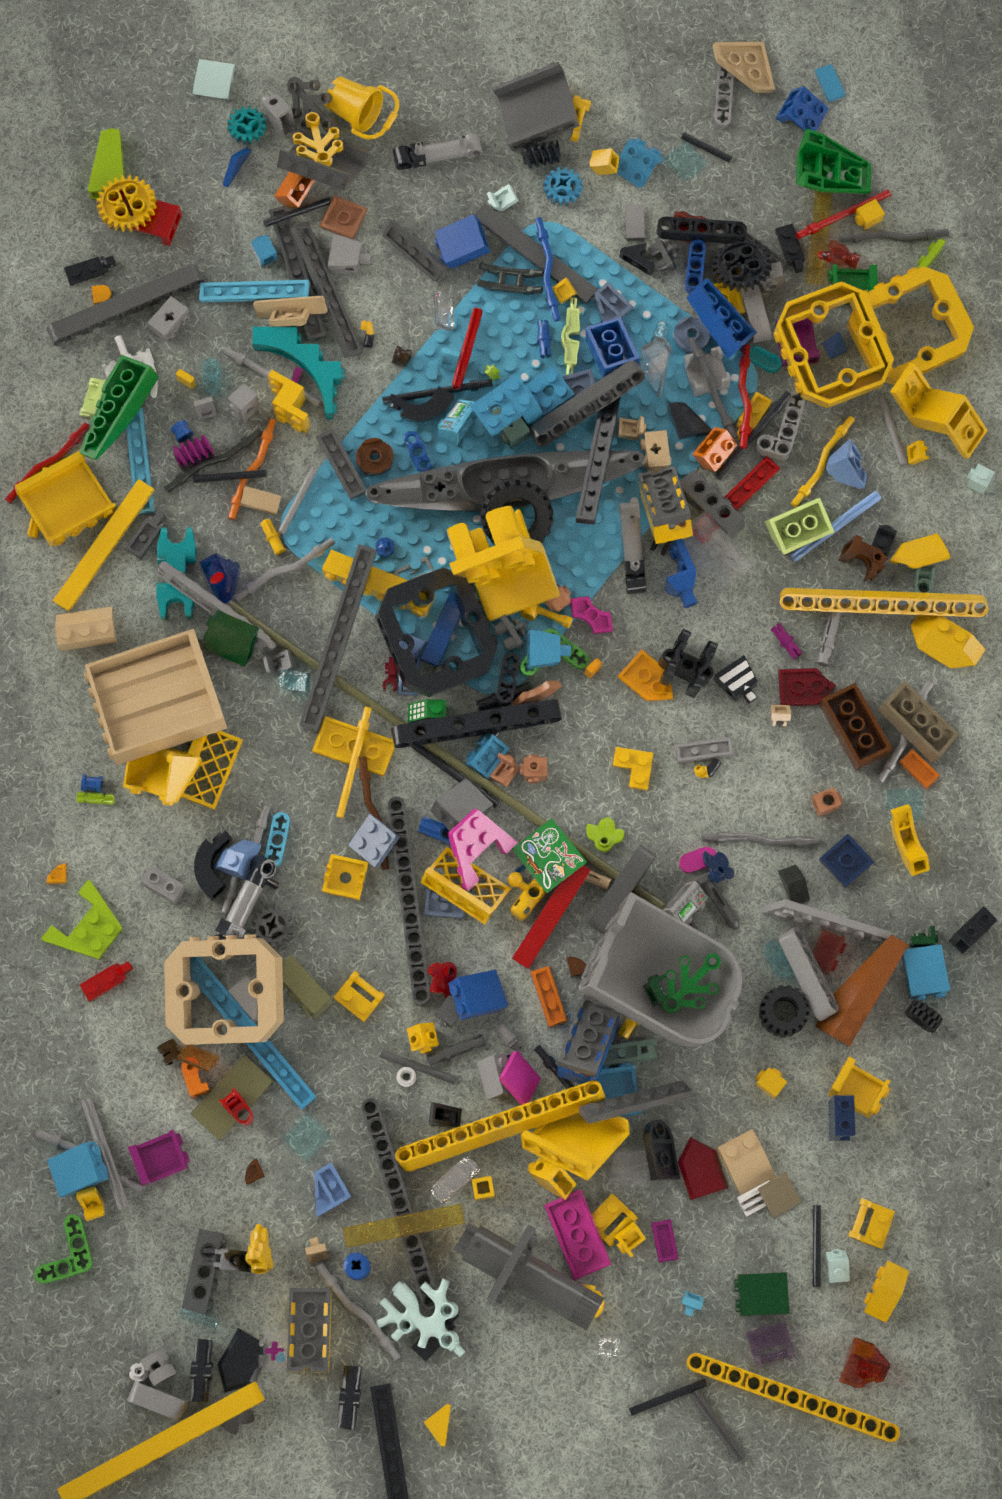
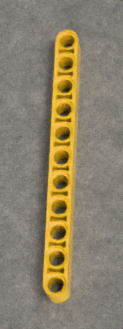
M785 588L780 592V605L785 610L983 617L989 610L987 599L983 595L809 588ZM790 596L793 600L787 602L784 600V597ZM805 597H810L812 600L810 602H804L802 599ZM823 598L831 599L829 603H824L821 600ZM847 598L850 602L843 604L841 600ZM862 599L869 600L867 604L860 603ZM881 600L888 601L886 605L879 604ZM902 600L908 602L904 606L898 605V603ZM920 601H925L927 603L925 606L922 607L917 605V603ZM939 602L946 603L943 607L936 606ZM960 602L965 604L962 608H957L955 606L957 603ZM978 603L984 604L980 609L975 608V605Z
M589 1081L403 1146L396 1151L395 1158L402 1170L410 1172L517 1135L525 1130L528 1131L579 1113V1106L603 1101L606 1099V1095L598 1081Z
M693 1353L686 1359L687 1368L694 1373L885 1442H894L900 1436L898 1426L891 1422L700 1353ZM692 1357L700 1359L701 1365L699 1368L696 1369L691 1366L690 1360ZM712 1364H717L720 1367V1373L716 1376L710 1373L709 1369ZM731 1371H736L739 1374V1380L736 1383L729 1379ZM750 1378L758 1380L759 1386L757 1389L754 1390L749 1387L748 1381ZM770 1385H775L778 1388V1393L774 1397L768 1393ZM789 1392H794L797 1395V1401L794 1404L787 1400ZM809 1399L816 1401L817 1407L813 1411L807 1408L806 1404ZM828 1406H833L836 1409V1414L833 1418L826 1414ZM848 1413H852L855 1416V1422L852 1425L846 1422L845 1418ZM867 1420H872L875 1424L872 1432L865 1428ZM887 1427H891L894 1430V1436L891 1439L885 1436V1429Z
M255 1381L58 1488L57 1491L61 1499H85L265 1401V1398Z

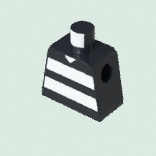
M744 655L714 675L713 680L734 701L743 696L747 703L750 704L758 698L752 690L757 686L758 681Z

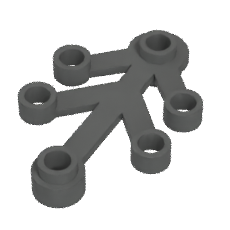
M291 77L288 80L287 89L292 94L293 107L291 109L294 118L302 116L300 98L303 100L304 120L301 122V127L307 128L305 116L311 111L319 114L321 126L326 132H329L331 127H338L336 118L332 116L327 117L314 103H330L332 100L330 93L307 95L304 89L318 91L320 89V82L318 80L303 82L298 77Z

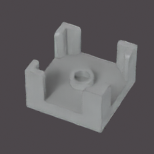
M720 346L712 348L710 354L704 357L713 374L718 391L729 388L731 382L729 372H725L722 363L723 353ZM692 353L684 356L683 365L693 397L710 393L699 362L695 358L693 359L694 354Z

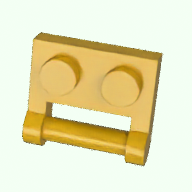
M355 970L333 999L362 1022H365L386 994L376 990L361 978L360 974ZM354 982L375 998L372 1003L351 987Z
M613 1193L592 1214L601 1239L610 1248L615 1244V1235L638 1219ZM623 1212L626 1217L607 1236L604 1231Z
M861 1198L859 1202L861 1206L853 1229L849 1231L848 1237L882 1249L895 1211ZM869 1208L873 1210L864 1236L859 1233Z

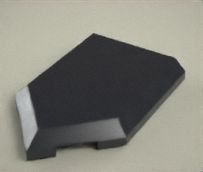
M238 1328L218 1362L224 1392L242 1388L253 1383L270 1355L265 1354V1348L272 1347Z

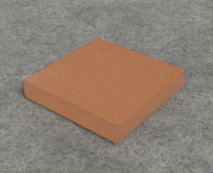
M334 195L319 227L334 234L354 239L366 215L367 208Z

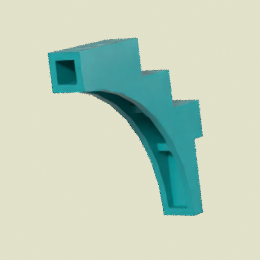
M253 327V349L255 351H265L281 355L302 367L314 380L321 392L326 419L333 420V414H337V402H334V396H337V385H341V379H345V368H342L341 361H323V351H320L319 344H302V335L298 333L297 327Z

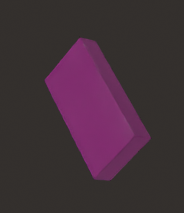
M671 1219L652 1222L651 1226L658 1263L678 1260Z

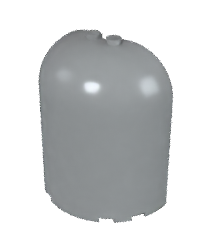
M630 892L619 906L615 916L611 918L605 930L608 932H605L601 939L598 940L582 974L579 990L673 1044L683 1047H697L713 1041L730 1025L732 1017L729 1015L730 1011L734 1012L739 1004L737 999L742 988V974L737 960L719 942ZM715 953L720 957V966L714 970L710 969L696 984L709 985L714 982L718 984L719 992L716 995L709 993H687L682 998L694 1000L696 997H703L705 1000L704 1008L681 1007L678 1012L670 1014L664 1011L662 1003L653 1007L643 988V985L648 982L647 978L655 974L661 976L669 969L675 970L677 973V978L674 981L676 994L681 988L679 958L682 955H687L691 961L689 965V979L705 964V957L708 954ZM714 957L710 958L709 963L715 964L716 959ZM681 959V963L683 965L688 964V959ZM669 972L667 974V977L669 979H673L675 977V974L673 972ZM665 978L658 984L664 989L666 996L667 980ZM712 985L709 990L715 992L717 987ZM700 999L697 1000L696 1005L702 1006L703 1001ZM669 1000L668 1005L670 1007H673L675 1005V1001Z

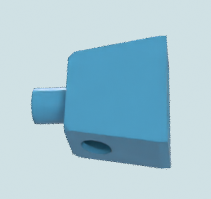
M529 630L527 633V669L558 665L560 663V656L571 655V645H560V635L537 630Z

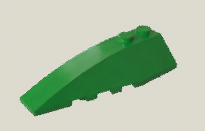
M124 355L120 356L102 386V395L100 400L97 401L95 416L91 418V427L86 433L80 450L81 455L96 461L130 424L159 379V376L150 365Z

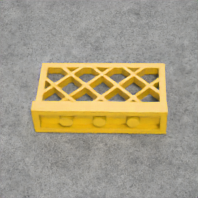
M223 731L215 732L220 741L211 745L207 739L208 735L192 741L188 753L200 756L202 751L209 749L212 759L202 762L201 759L200 766H202L205 776L197 780L193 776V781L188 784V786L195 784L198 794L190 796L183 793L181 796L184 799L213 810L217 806L243 742V739ZM229 740L238 742L236 749L229 752L224 745V742ZM221 744L225 753L215 757L211 747ZM227 756L229 766L220 769L217 759ZM214 761L218 771L208 775L204 765ZM220 774L222 783L213 787L209 777ZM207 779L211 788L201 792L197 782ZM212 791L215 796L214 803L205 802L202 795Z
M446 847L431 867L427 868L420 883L486 925L511 888L471 863L470 865L476 875L483 877L487 882L483 884H478L477 882L471 888L476 890L477 896L471 895L462 889V885H456L451 882V879L459 878L460 883H463L461 875L449 874L448 867H456L457 869L459 865L452 849ZM446 854L454 858V862L446 863L444 858ZM443 868L445 874L441 875L434 869ZM498 887L504 892L502 894H494L493 888ZM488 888L490 895H481L480 889ZM483 900H492V908L485 904Z

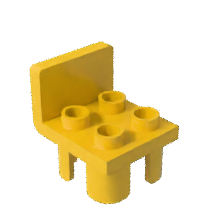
M505 506L487 512L486 520L495 546L492 547L489 546L485 531L482 528L469 531L466 523H459L446 530L456 557V561L449 563L453 575L467 578L468 583L475 582L489 621L499 620L503 615H512L560 595L545 549L541 542L530 539L520 509L514 512L512 506Z

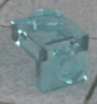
M282 669L278 678L279 687L286 691L308 692L310 674Z

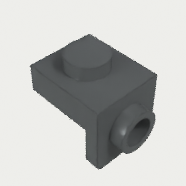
M290 650L282 651L273 656H263V667L267 674L277 676L295 669Z

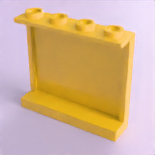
M80 450L15 485L17 495L50 547L63 544L68 537L79 535L86 527H94L99 520L110 518L113 516L114 511H116V504H112L85 462V457L80 454Z
M577 1113L539 1126L532 1133L525 1130L521 1134L522 1148L588 1181L629 1135V1123L624 1117L618 1116L588 1124Z

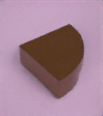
M567 957L571 977L582 975L586 963L576 957Z
M257 1158L254 1159L247 1167L245 1173L246 1185L265 1177Z

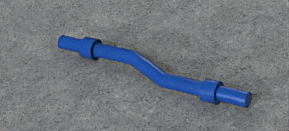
M538 217L535 219L538 230L537 236L538 240L541 241L546 258L543 284L548 298V308L551 309L553 319L557 322L561 320L558 310L559 303L554 296L550 282L553 256L548 242V232L544 228L542 218Z

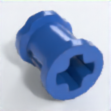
M83 774L81 791L93 790L102 793L103 776L88 777L87 774Z

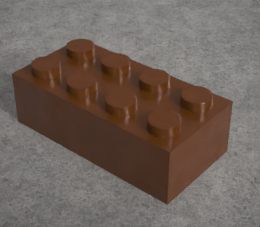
M856 683L821 699L819 706L855 771L890 754L893 748Z

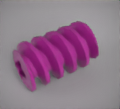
M201 435V441L197 437L194 438V444L188 440L187 447L183 443H180V449L176 445L173 446V453L180 469L181 463L188 466L187 460L194 464V457L201 461L202 454L206 458H208V452H211L213 456L215 455L209 439L204 435Z

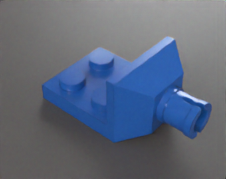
M683 539L673 540L669 552L673 560L676 559L678 566H676L678 573L666 578L664 589L666 593L675 598L680 597L684 608H690L698 603L693 593L696 568Z

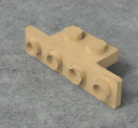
M324 296L258 300L253 303L257 318H270V327L306 325L310 314L327 313Z

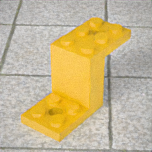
M910 363L890 391L914 427L947 434L961 456L966 459L970 458L988 431L965 395L931 388L916 364Z

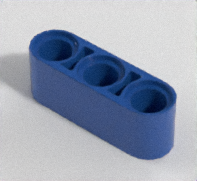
M699 239L692 241L689 247L685 290L688 294L702 283L706 245ZM698 249V250H700L701 252H700V253H696V252H694L693 250ZM698 266L699 269H693L691 267ZM694 282L697 286H691L689 283Z

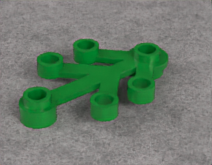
M708 954L705 957V964L690 979L689 965L691 961L687 955H682L679 958L681 988L676 994L674 981L677 978V973L673 969L666 971L667 995L665 996L666 1000L662 1002L664 1011L673 1014L678 1012L681 1007L702 1009L705 1006L703 997H696L694 1000L682 998L687 993H709L716 995L719 992V986L714 982L709 985H696L710 969L714 970L720 966L721 960L717 954ZM714 957L716 963L710 964L709 959ZM687 958L688 964L683 965L681 959ZM669 972H673L675 974V977L673 979H669L667 977V974ZM715 985L717 990L711 992L709 990L710 986ZM699 999L702 1000L703 1005L697 1006L696 1001ZM669 1000L675 1001V1005L673 1007H670L668 1005Z

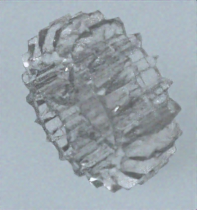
M470 1157L460 1160L431 1188L433 1197L441 1204H445L455 1197L472 1181L471 1179H474L479 1174L480 1168L477 1166V1163Z

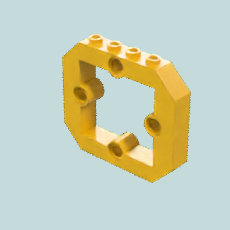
M924 266L918 269L914 267L908 270L906 275H896L890 279L891 282L886 284L884 282L879 283L869 292L865 290L872 308L875 309L886 303L894 304L899 301L901 296L927 285L936 302L931 311L932 316L938 321L945 320L955 339L935 350L930 346L922 347L915 359L894 369L891 366L885 380L886 383L895 385L910 363L916 364L923 375L963 356L966 352L974 325L947 274ZM888 290H895L897 295H891ZM943 306L946 309V312H940L938 310V307ZM852 310L846 327L867 368L870 369L876 365L867 344H862L856 339V331L859 328V324ZM862 330L865 336L871 335L870 331ZM882 330V332H883V334H884V336H885V339H886V341H887L886 333ZM922 354H927L930 360H923Z
M842 281L788 301L773 333L776 343H779L782 348L780 350L783 360H787L789 365L787 366L788 373L791 377H794L796 382L794 383L796 392L801 394L803 399L826 409L881 388L894 361L867 293ZM850 303L859 324V328L856 331V339L862 344H867L876 366L857 374L851 368H844L837 376L836 382L818 388L807 362L808 352L801 347L792 324L809 318L813 323H821L826 318L830 309ZM814 309H820L822 315L815 314ZM862 330L870 331L871 335L865 336ZM793 356H800L802 362L795 361ZM842 377H849L851 382L845 383L842 380Z

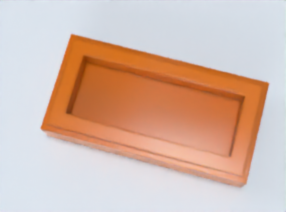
M913 749L899 761V764L925 789L940 776Z

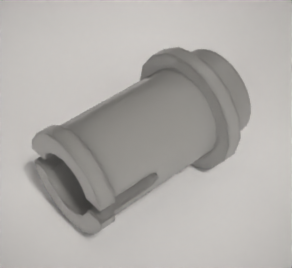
M505 1023L500 1024L495 1029V1032L506 1043V1047L512 1048L519 1042L518 1035H514Z

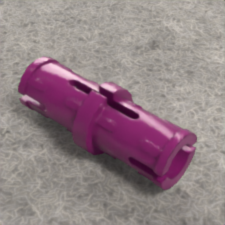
M781 623L771 628V631L780 641V646L787 650L793 660L797 658V655L798 657L802 655L803 652L793 641L794 638L792 635H788Z

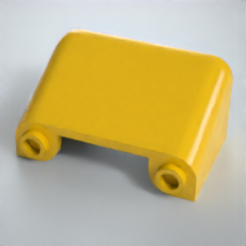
M170 747L126 763L123 787L130 789V793L141 794L142 791L158 795L159 800H162V804L173 806L174 802L177 803L199 768L201 757Z

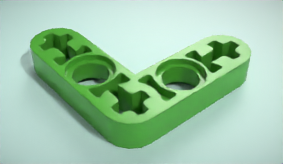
M547 629L545 631L560 635V645H571V655L575 650L577 652L575 656L577 658L582 656L585 665L583 663L578 665V660L575 657L570 659V656H560V658L578 670L588 666L590 658L587 653L556 630ZM527 655L519 666L520 673L525 677L532 676L538 670V668H533V671H525L526 667L524 664L527 665Z
M69 1215L64 1220L71 1257L39 1266L34 1273L35 1279L39 1283H51L87 1272L92 1268L93 1260L83 1221L78 1215ZM74 1218L75 1221L79 1222L76 1225L77 1232L81 1230L82 1234H75L70 1237V1233H74L72 1227H68V1224ZM76 1238H82L84 1241V1245L80 1249H75L73 1246V1241ZM86 1250L87 1253H83V1258L88 1260L89 1263L83 1269L82 1266H78V1263L81 1262L80 1255L75 1257V1253ZM67 1263L69 1265V1272L64 1275L60 1274L58 1271L60 1264ZM54 1265V1272L57 1275V1277L53 1278L54 1274H50L46 1276V1280H44L42 1277L39 1278V1274L42 1273V1269H44L46 1272L52 1271L51 1266Z

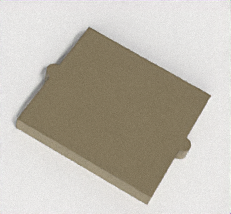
M786 1172L774 1179L771 1178L768 1183L758 1188L773 1218L785 1211L789 1212L790 1208L801 1202Z

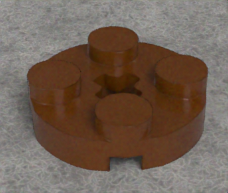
M367 439L357 449V465L364 474L377 476L391 469L394 459L393 450L382 439ZM373 453H376L377 456H380V458H378L376 461L370 459L369 457H372Z

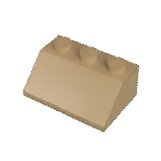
M112 606L56 615L55 629L57 645L60 651L117 643Z

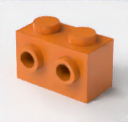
M289 171L274 197L284 206L286 205L287 208H299L315 180Z
M714 427L692 455L705 470L716 472L738 444L726 429Z

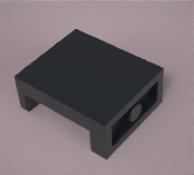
M983 906L949 939V942L963 955L997 922V919Z

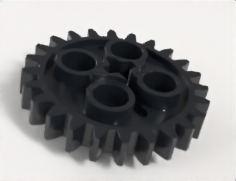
M746 237L744 242H741L739 238L736 243L731 240V245L724 243L725 249L718 248L719 253L714 254L715 259L712 260L714 277L718 279L719 284L723 283V288L729 286L730 291L734 287L737 288V292L741 288L747 292V287L754 290L755 284L760 287V281L766 282V276H770V270H772L770 251H767L766 246L762 247L761 242L755 244V239L748 242Z

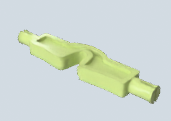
M573 297L570 298V308H567L566 325L561 334V343L565 349L564 366H567L566 376L569 375V372L574 374L580 344L579 341L569 338L571 335L580 334V309L577 308V298H574L573 304Z

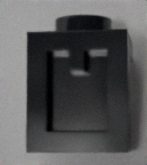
M879 525L872 546L880 549L884 555L888 556L897 531L889 525Z

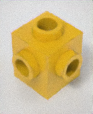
M434 1022L419 1023L407 1028L412 1052L420 1051V1054L429 1053L432 1051L431 1048L439 1045Z

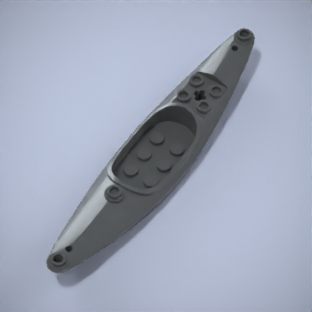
M611 450L604 483L642 467L645 462L644 454L639 451ZM590 451L529 453L469 461L377 483L368 487L365 495L371 502L390 506L480 512L482 511L481 505L486 499V494L489 491L491 492L496 484L499 485L507 479L510 481L514 478H519L520 480H528L538 485L551 501L582 491ZM514 498L508 500L502 507L512 506L513 509L532 505L524 499Z

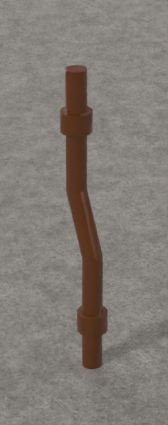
M359 757L361 770L359 778L362 781L364 804L370 814L383 822L371 798L369 781L371 780V773L368 771L367 757ZM388 855L381 863L382 870L389 869Z

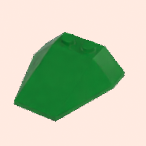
M806 128L796 157L795 184L817 192L869 194L871 192V163L828 136Z

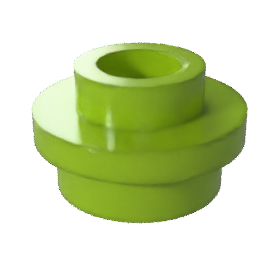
M489 365L486 366L484 372L494 382L497 378H501L499 376L500 371L494 365L491 367Z

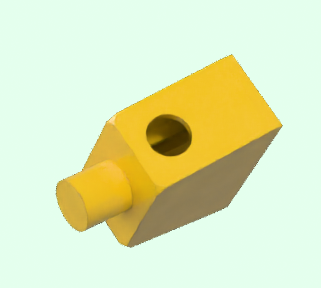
M541 1157L536 1162L533 1161L528 1165L529 1174L541 1187L566 1200L576 1185L575 1181L563 1168Z

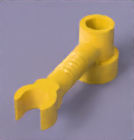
M574 95L573 104L575 110L578 111L577 118L580 126L573 129L570 141L578 142L585 111L589 112L591 101Z
M540 604L521 612V616L529 621H534L539 614L556 621L565 628H570L573 620L569 616L559 615L539 606Z

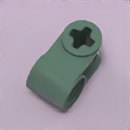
M935 565L914 569L913 592L923 593L919 588H925L926 593L932 592Z

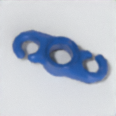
M414 431L407 432L404 435V441H407L409 436L415 437V441L413 443L406 442V446L409 449V455L416 470L419 472L431 470L432 464L429 463L430 459L427 457L426 448L419 434ZM415 448L423 450L421 456H414L412 452ZM423 461L429 463L425 469L420 467V463Z

